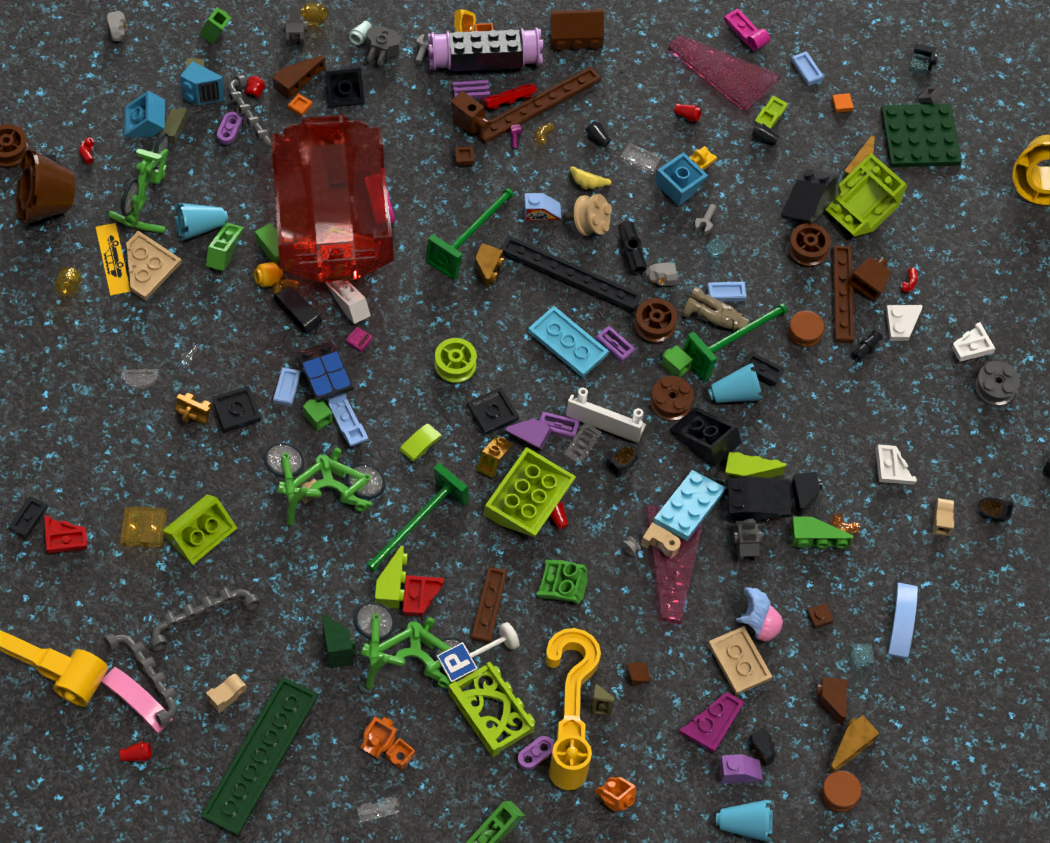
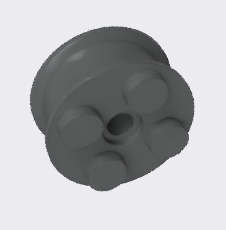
M992 361L981 368L975 382V390L979 398L985 403L993 406H1002L1008 404L1014 398L1020 385V378L1013 366L1001 361Z

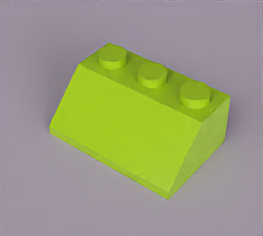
M207 494L162 531L171 545L193 565L235 531L237 527L218 498Z

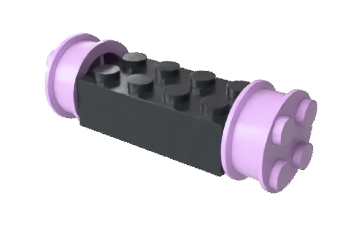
M537 27L534 30H523V28H520V33L519 30L510 29L453 33L446 31V34H434V32L428 34V58H432L429 59V67L433 71L436 68H448L451 71L518 69L524 67L525 64H536V66L543 64L541 54L543 40H541V29Z

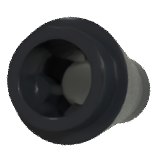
M593 121L586 128L587 135L603 147H606L611 142L601 123Z
M759 122L752 134L755 139L773 145L776 144L779 135L768 126Z

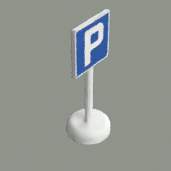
M507 622L503 623L499 628L501 638L470 654L462 642L437 655L436 657L450 682L477 670L478 668L472 658L502 642L511 650L518 648L519 639L513 627Z

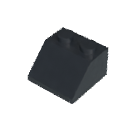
M360 65L324 68L329 107L365 103Z

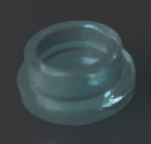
M718 238L711 240L707 245L708 252L713 256H721L726 249L724 242Z

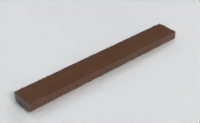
M589 67L489 120L491 123L490 127L486 131L483 129L478 130L476 135L486 144L510 131L512 125H521L600 83L601 77L592 67Z

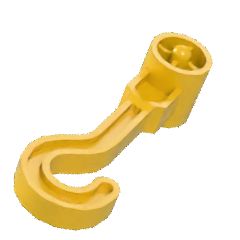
M572 628L556 633L549 640L545 657L547 666L551 668H556L560 665L561 656L567 650H576L584 657L567 675L564 688L563 720L558 723L557 741L552 750L549 767L551 781L554 785L564 790H575L581 787L587 779L592 751L591 746L585 740V723L580 720V687L597 671L601 655L599 644L592 635L584 630Z
M0 631V652L35 667L42 676L55 681L53 690L66 701L81 707L88 705L108 670V666L103 660L81 649H75L71 657H68L51 648L40 649L13 635Z

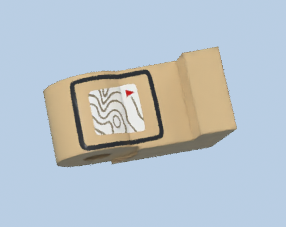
M653 522L641 541V545L645 548L652 545L661 550L667 557L676 556L681 544L677 536Z

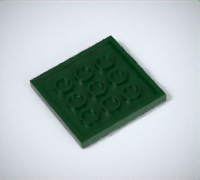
M952 104L882 105L881 114L890 167L961 166L962 159Z

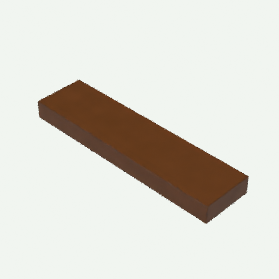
M488 566L471 640L487 644L491 643L508 570Z

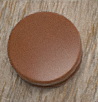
M811 311L796 313L791 318L789 324V338L800 347L815 346L822 338L824 331L823 320L819 315Z
M846 771L831 773L825 779L822 786V800L828 808L836 812H847L853 809L861 796L859 780L853 774Z

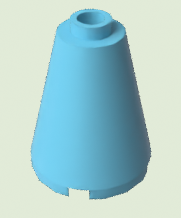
M177 203L175 206V211H178V216L175 217L178 235L182 236L181 240H187L222 227L228 221L227 212L222 207Z
M753 363L711 385L712 389H709L711 400H715L716 403L763 400V396H758L761 388L756 371H751V367H754Z
M772 800L723 808L720 810V813L716 814V826H720V830L771 842L768 834H772L773 810H770L768 805H772Z

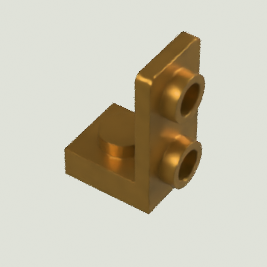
M496 436L482 451L476 470L494 478L501 459L512 448L513 443L509 442L506 438Z

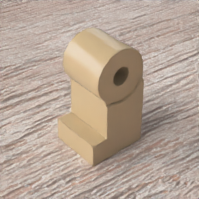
M937 498L933 534L951 535L954 529L953 500Z
M233 674L218 687L206 692L207 701L220 713L245 692L247 685L237 674Z

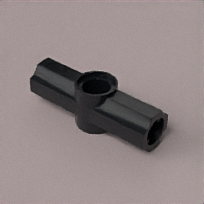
M630 220L623 221L618 225V230L624 247V255L628 260L631 273L640 275L647 269L641 249V240L638 238L634 222Z

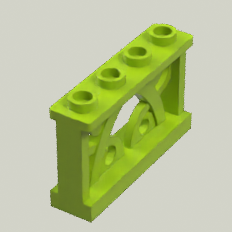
M488 662L458 682L455 681L448 686V694L492 757H495L502 750L525 736L534 732L535 720L531 714H527L524 711L522 701L518 697L515 698L512 694L513 690L507 681H503L498 667H493L491 662ZM483 676L490 677L493 684L489 686L485 680L483 689H480L478 685L479 679ZM474 682L475 689L462 692L461 689ZM476 697H478L480 702L479 706H472L471 702H477ZM483 697L503 702L501 721L492 716L480 717L478 715L483 709ZM519 719L523 726L518 731H512L506 727L507 724L511 727H516L517 725L513 723V720ZM487 722H493L498 726L496 728L493 724L492 728H487L486 724ZM503 732L510 735L501 742H497Z

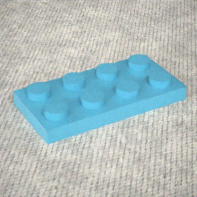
M555 306L528 328V333L582 378L609 354L605 347Z
M692 470L656 515L653 523L688 541L725 493L726 487Z

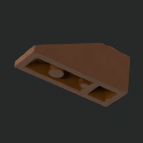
M321 55L285 66L274 74L273 88L290 99L325 68V57Z

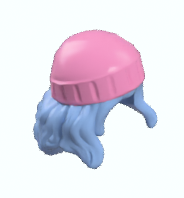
M746 587L744 594L748 597V609L736 621L749 624L754 629L755 637L758 640L770 641L780 633L783 625L782 617L770 605L771 602L764 592L757 588Z

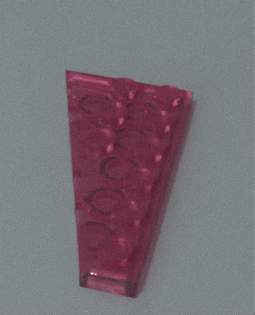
M679 35L668 45V50L744 111L779 81L781 77L777 73L682 35Z

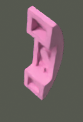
M114 667L102 679L101 683L135 710L156 733L159 734L165 728H161L155 718L156 712L165 709L132 678Z

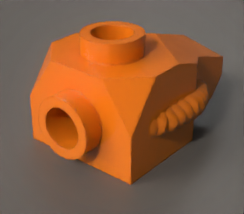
M375 716L364 730L363 743L360 748L379 758L381 753L389 750L394 743L395 735L398 731L393 726L394 722L384 716L382 719Z
M610 777L602 787L595 789V793L613 811H624L632 806L635 801L636 786L622 777Z

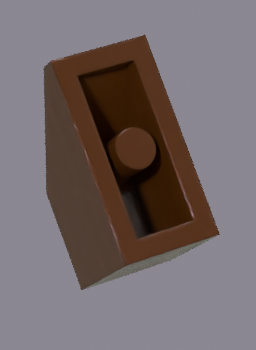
M823 677L821 683L817 684L816 696H819V704L838 724L843 725L846 719L847 679Z

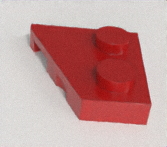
M44 516L47 553L88 549L85 527L71 525L69 522L63 520L60 522L51 519L50 516Z
M406 575L403 615L423 616L444 585V578Z

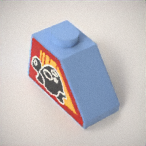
M525 193V221L561 220L560 203L544 193Z

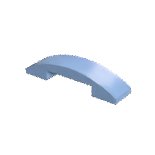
M346 393L326 399L332 415L350 447L369 440L362 424H359L347 400Z
M903 583L897 584L896 606L888 655L908 659L915 622L918 586Z

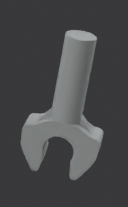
M424 34L417 38L416 45L420 49L415 60L416 64L422 63L426 50L429 48L428 42H424Z
M710 204L704 217L696 218L694 224L695 232L698 231L700 226H705L704 235L712 231L713 224L710 220L716 210V205Z

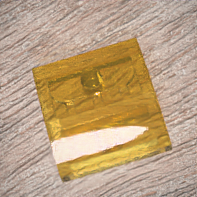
M125 507L120 543L123 546L141 544L144 548L162 546L164 538L162 530L165 529L168 510L157 507Z

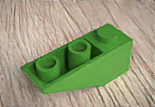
M814 517L792 518L790 525L792 546H798L799 548H807L809 546L818 548L850 547L853 535Z

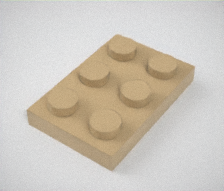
M744 626L708 642V646L735 695L772 680L770 671Z

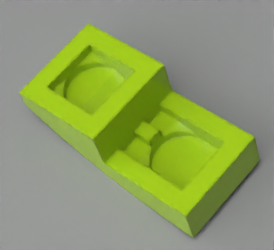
M772 96L766 107L762 108L755 122L764 123L772 129L788 107V103Z
M427 423L415 432L399 450L412 461H415L426 453L427 448L440 440L441 434Z

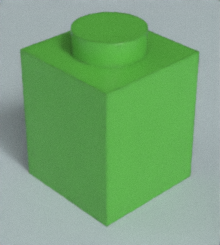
M677 345L664 352L662 366L673 376L681 378L691 369L693 359Z
M316 398L310 399L303 406L304 417L316 431L333 422L332 411L323 401L317 402Z

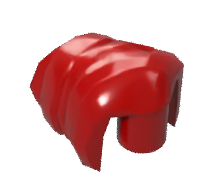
M258 76L249 77L244 94L248 95L250 93L255 95L256 98H260L266 88L264 81Z

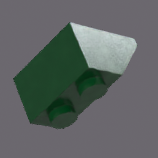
M322 615L323 635L329 668L353 665V657H356L355 638L350 637L349 629L329 616Z

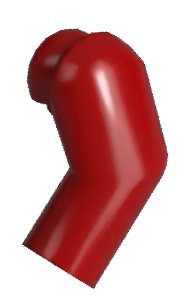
M89 137L82 142L79 148V153L86 164L94 162V158L91 155L94 140Z
M915 268L908 269L909 280L908 283H902L901 290L903 292L910 293L913 291L918 281Z

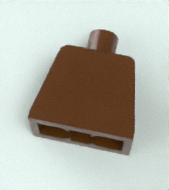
M461 91L450 101L454 125L472 134H475L480 129L486 131L490 127V121L485 119L484 107L464 91Z
M869 257L854 270L846 282L875 302L883 292L891 272L886 268L887 261L884 258L879 257L875 260Z

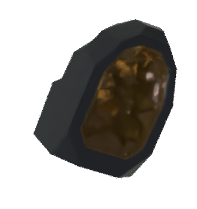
M633 445L621 446L607 459L609 470L617 477L624 475L638 459V449Z
M985 497L978 503L980 512L985 516L1001 520H1009L1014 507L1012 501L996 497Z
M761 728L750 736L747 743L763 764L770 765L774 763V758L777 755L774 749L775 744L765 728Z

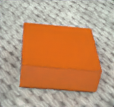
M850 93L832 95L835 113L853 111L854 107Z
M297 94L288 104V109L303 117L313 106V102Z

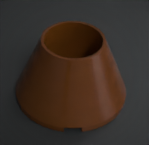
M27 150L20 164V169H23L21 179L17 178L16 209L18 218L23 220L21 223L29 224L70 211L75 195L74 173L35 150Z

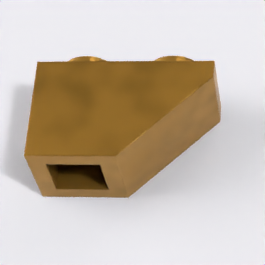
M482 243L475 257V269L485 288L489 289L491 283H495L498 276L497 270L502 268L505 259L502 258L503 250Z

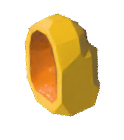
M456 10L454 14L455 32H473L476 21L475 14L467 10Z

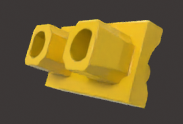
M705 146L700 150L694 151L693 155L689 157L702 170L707 169L717 160V157L711 154Z

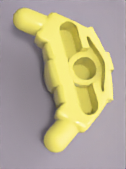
M574 166L569 169L575 183L581 185L583 189H595L611 185L610 179L577 169Z

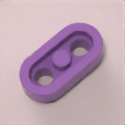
M237 112L225 114L217 131V138L220 143L228 145L235 141L242 125L241 116Z
M541 736L521 750L518 755L519 766L524 770H533L552 755L553 740L550 737ZM542 746L547 747V750L542 751L540 748ZM529 758L532 762L526 763L524 760Z

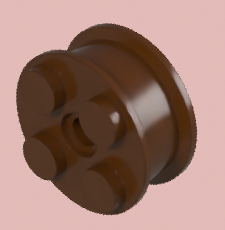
M12 124L0 125V166L15 167L21 163L23 155L29 150L27 137L20 127Z
M805 223L797 226L791 234L788 245L791 258L798 264L806 267L821 264L828 255L831 245L830 235L823 227L817 224Z
M659 298L648 299L641 303L637 309L635 319L636 332L648 342H664L675 332L677 312L673 305L666 300Z
M666 376L659 379L653 386L650 397L652 411L659 418L666 421L681 420L691 409L694 398L693 389L686 380L677 376Z

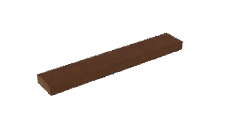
M833 245L834 341L837 343H853V286L846 282L852 274V246Z

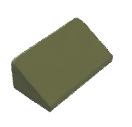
M171 109L165 122V129L160 132L159 136L166 132L169 135V142L176 143L189 116L188 109Z
M596 684L591 713L611 716L614 697Z

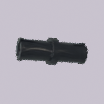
M874 330L866 339H863L860 342V346L851 353L852 359L860 362L867 353H871L874 350V346L882 340V334Z

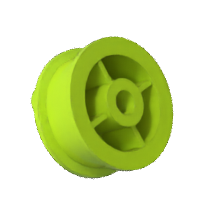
M450 338L440 343L435 351V370L443 380L451 383H460L471 378L476 370L477 353L474 346L461 338Z

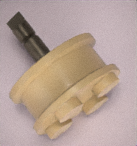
M594 194L591 198L584 195L576 200L574 213L562 214L564 221L574 220L578 231L584 236H589L593 232L601 235L609 230L612 208L601 194Z

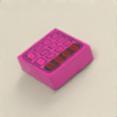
M356 327L346 339V344L362 352L372 341V336Z

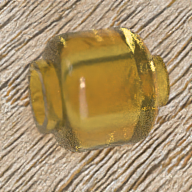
M307 2L304 8L301 9V16H304V21H308V25H322L327 20L328 10L320 2Z
M64 267L58 272L55 286L62 294H74L80 287L82 276L75 268Z

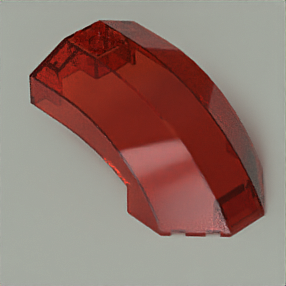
M339 114L305 117L301 119L302 123L298 125L293 123L284 128L283 133L272 134L271 148L280 269L318 282L330 283L340 280L351 281L359 279L393 262V235L388 205L381 128L377 126L371 128L367 126L366 122L357 119L351 121L348 120V116ZM346 183L343 185L330 186V184ZM331 227L342 231H346L341 233L333 231L332 233L328 234Z

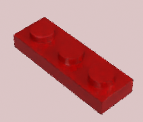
M528 83L481 99L482 105L489 109H496L500 107L499 104H510L516 102L517 98L531 97L532 93L537 92L534 84Z

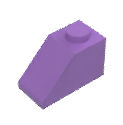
M533 418L506 428L509 434L540 450L543 449L553 430L549 427L550 423L541 418L539 421Z
M742 754L721 757L719 763L721 784L760 782L763 780L760 760Z

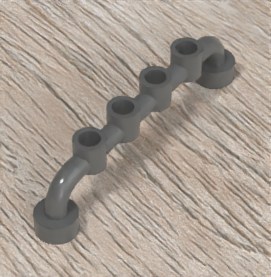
M234 76L233 81H230L228 84V101L230 103H237V114L239 116H246L245 125L248 129H255L254 139L257 142L263 141L267 147L278 150L279 153L289 152L291 148L289 140L283 138L278 139L277 143L272 142L269 139L268 131L261 127L259 118L257 116L254 117L250 105L245 104L243 101L242 93L236 91L246 88L247 81L245 76Z
M224 588L219 591V597L212 600L210 596H206L200 600V606L194 608L192 604H187L182 607V613L177 616L173 612L165 614L163 616L164 621L153 629L150 645L153 651L165 649L168 642L164 635H160L163 630L167 628L173 629L179 623L186 620L192 621L197 615L204 612L210 613L216 607L222 604L228 605L238 597L245 598L243 604L249 611L258 608L261 601L257 594H251L245 589L231 592L229 588Z
M111 633L104 636L103 639L109 651L119 648L118 643H125L129 647L131 655L137 659L142 671L146 672L152 686L158 690L162 701L167 703L169 707L167 712L162 709L155 713L157 723L161 728L169 725L170 719L177 712V705L174 700L177 698V695L172 687L166 689L164 683H166L164 674L162 672L156 674L153 668L156 667L154 659L151 656L145 658L143 655L146 652L141 641L135 643L127 635L114 636Z

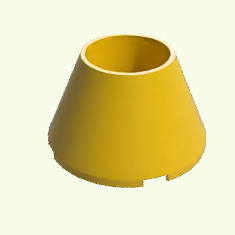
M1042 135L1031 141L1016 160L1012 171L1013 182L1018 193L1026 200L1040 205H1050V166L1042 167L1036 165L1043 160L1050 159V135Z

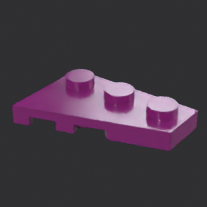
M726 692L708 706L704 712L693 718L689 724L683 726L678 733L715 753L744 702Z

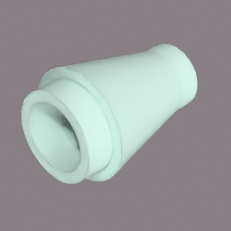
M363 21L352 29L349 35L350 41L355 45L363 44L366 40L368 29L372 28L371 24L368 21Z

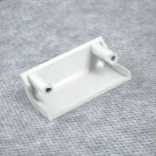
M586 388L578 390L577 398L574 399V395L570 396L567 406V417L633 442H639L646 426L642 422V409H635L633 419L586 402L588 394Z

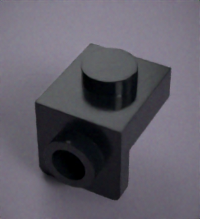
M916 43L912 59L927 62V70L931 71L932 65H936L938 55L935 54L936 47Z

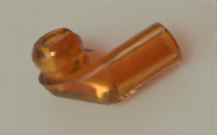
M841 514L833 516L832 524L834 527L847 533L860 531L859 522L847 523L843 520Z

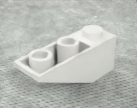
M342 275L333 277L330 281L325 282L345 315L354 324L371 316L366 298Z

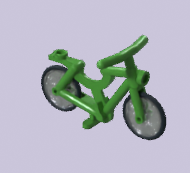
M163 132L158 137L151 152L143 149L136 150V155L144 158L136 166L139 174L138 180L136 178L130 179L122 193V215L110 211L108 212L109 218L144 231L164 233L166 231L164 226L138 221V215L147 200L146 189L149 182L159 184L161 179L165 177V170L167 169L165 162L169 153V135L166 132Z
M276 443L269 446L264 453V463L267 469L283 479V482L279 481L277 493L286 494L288 497L287 524L289 526L295 523V511L299 501L304 496L320 497V489L324 487H332L338 490L341 494L340 501L355 505V509L358 511L370 509L372 506L371 501L359 499L355 495L364 499L378 497L385 488L384 476L377 468L369 464H357L350 468L339 463L341 449L334 448L330 458L327 455L318 456L312 467L293 480V477L300 474L304 467L303 455L296 447L288 443ZM319 470L321 471L323 479L313 483L310 489L304 486L297 488ZM332 473L344 478L346 486L339 481L333 480Z
M366 602L361 604L354 613L355 628L362 636L369 639V644L365 643L360 652L361 655L369 657L370 670L366 680V688L369 690L374 687L375 676L380 668L387 663L404 666L406 663L404 658L409 656L417 657L425 664V676L438 680L437 684L440 687L448 688L453 682H450L447 676L440 673L439 670L444 673L445 671L436 656L462 642L469 654L472 652L469 645L461 639L448 637L440 640L429 633L435 622L431 617L426 619L423 626L418 622H410L406 630L379 644V640L388 638L394 631L395 619L392 612L381 603ZM410 637V648L398 651L395 656L381 653ZM420 641L433 650V659L421 650Z

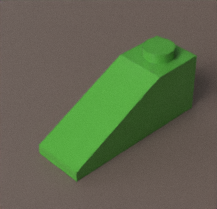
M226 222L208 246L207 267H211L214 270H225L231 261L244 227Z
M503 801L466 843H499L521 822L525 815L512 801Z

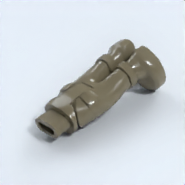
M695 286L682 313V316L685 318L689 317L692 313H698L697 315L704 317L711 323L727 329L733 328V331L741 329L749 322L748 319L742 317V313H738L732 306L708 294L705 295L697 286Z

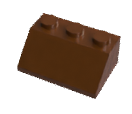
M604 10L551 11L549 27L551 50L603 48Z

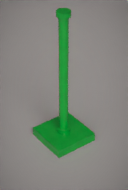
M506 188L503 194L451 246L432 234L428 238L425 262L455 281L459 277L462 253L457 249L507 199H511L514 196L512 190Z
M782 303L777 305L776 309L709 347L705 345L694 331L688 334L683 351L693 359L692 370L703 382L709 380L717 357L713 354L714 352L778 315L786 314V306Z
M439 462L433 469L436 483L442 489L372 561L366 563L373 572L377 570V566L447 494H450L463 506L470 501L468 487Z

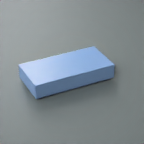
M807 51L791 57L792 64L807 86L823 81L824 76Z
M745 282L708 283L707 285L708 295L721 302L746 301Z
M282 367L273 403L286 406L293 405L301 371Z

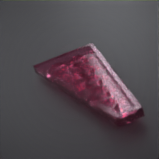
M647 504L649 527L662 507ZM703 521L688 541L677 536L681 544L678 554L674 557L665 556L661 550L651 545L660 616L663 621L681 625Z

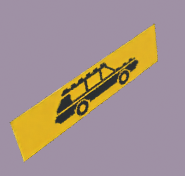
M116 223L97 226L96 231L110 296L131 292Z

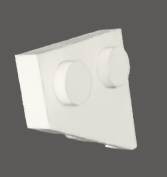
M887 305L886 316L890 341L909 340L922 310V305Z
M977 323L972 331H967L952 346L959 362L993 354L995 351V347L981 323Z
M877 445L875 450L879 482L914 485L917 479L909 473L907 469L908 464L901 457L898 448L890 445Z

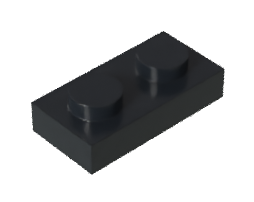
M754 352L750 353L743 364L744 367L753 363L754 367H751V371H756L758 378L773 386H776L785 370Z
M30 496L10 524L9 531L27 539L47 510V504Z

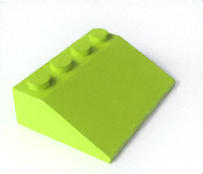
M526 447L485 505L484 516L500 526L536 537L576 476Z

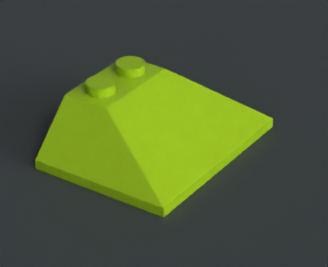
M870 153L839 184L841 193L825 210L854 237L873 232L900 206L907 184Z

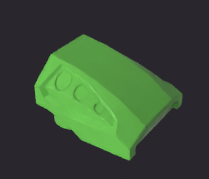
M545 560L546 567L537 596L544 599L572 601L579 604L584 598L588 582L586 566L564 560Z

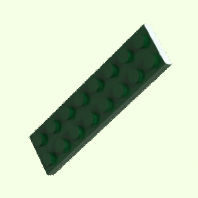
M281 678L201 814V819L237 837L239 836L317 701L318 693L289 679Z

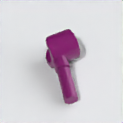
M520 124L511 126L510 134L512 136L513 149H517V135L522 133Z

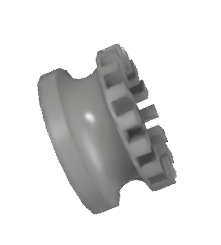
M629 536L627 541L622 542V547L630 556H634L636 554L635 551H640L641 547L638 542L636 543V539L634 540V538Z

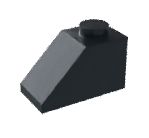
M817 472L793 475L791 484L798 517L803 516L817 499L819 491L822 490V481L818 479Z

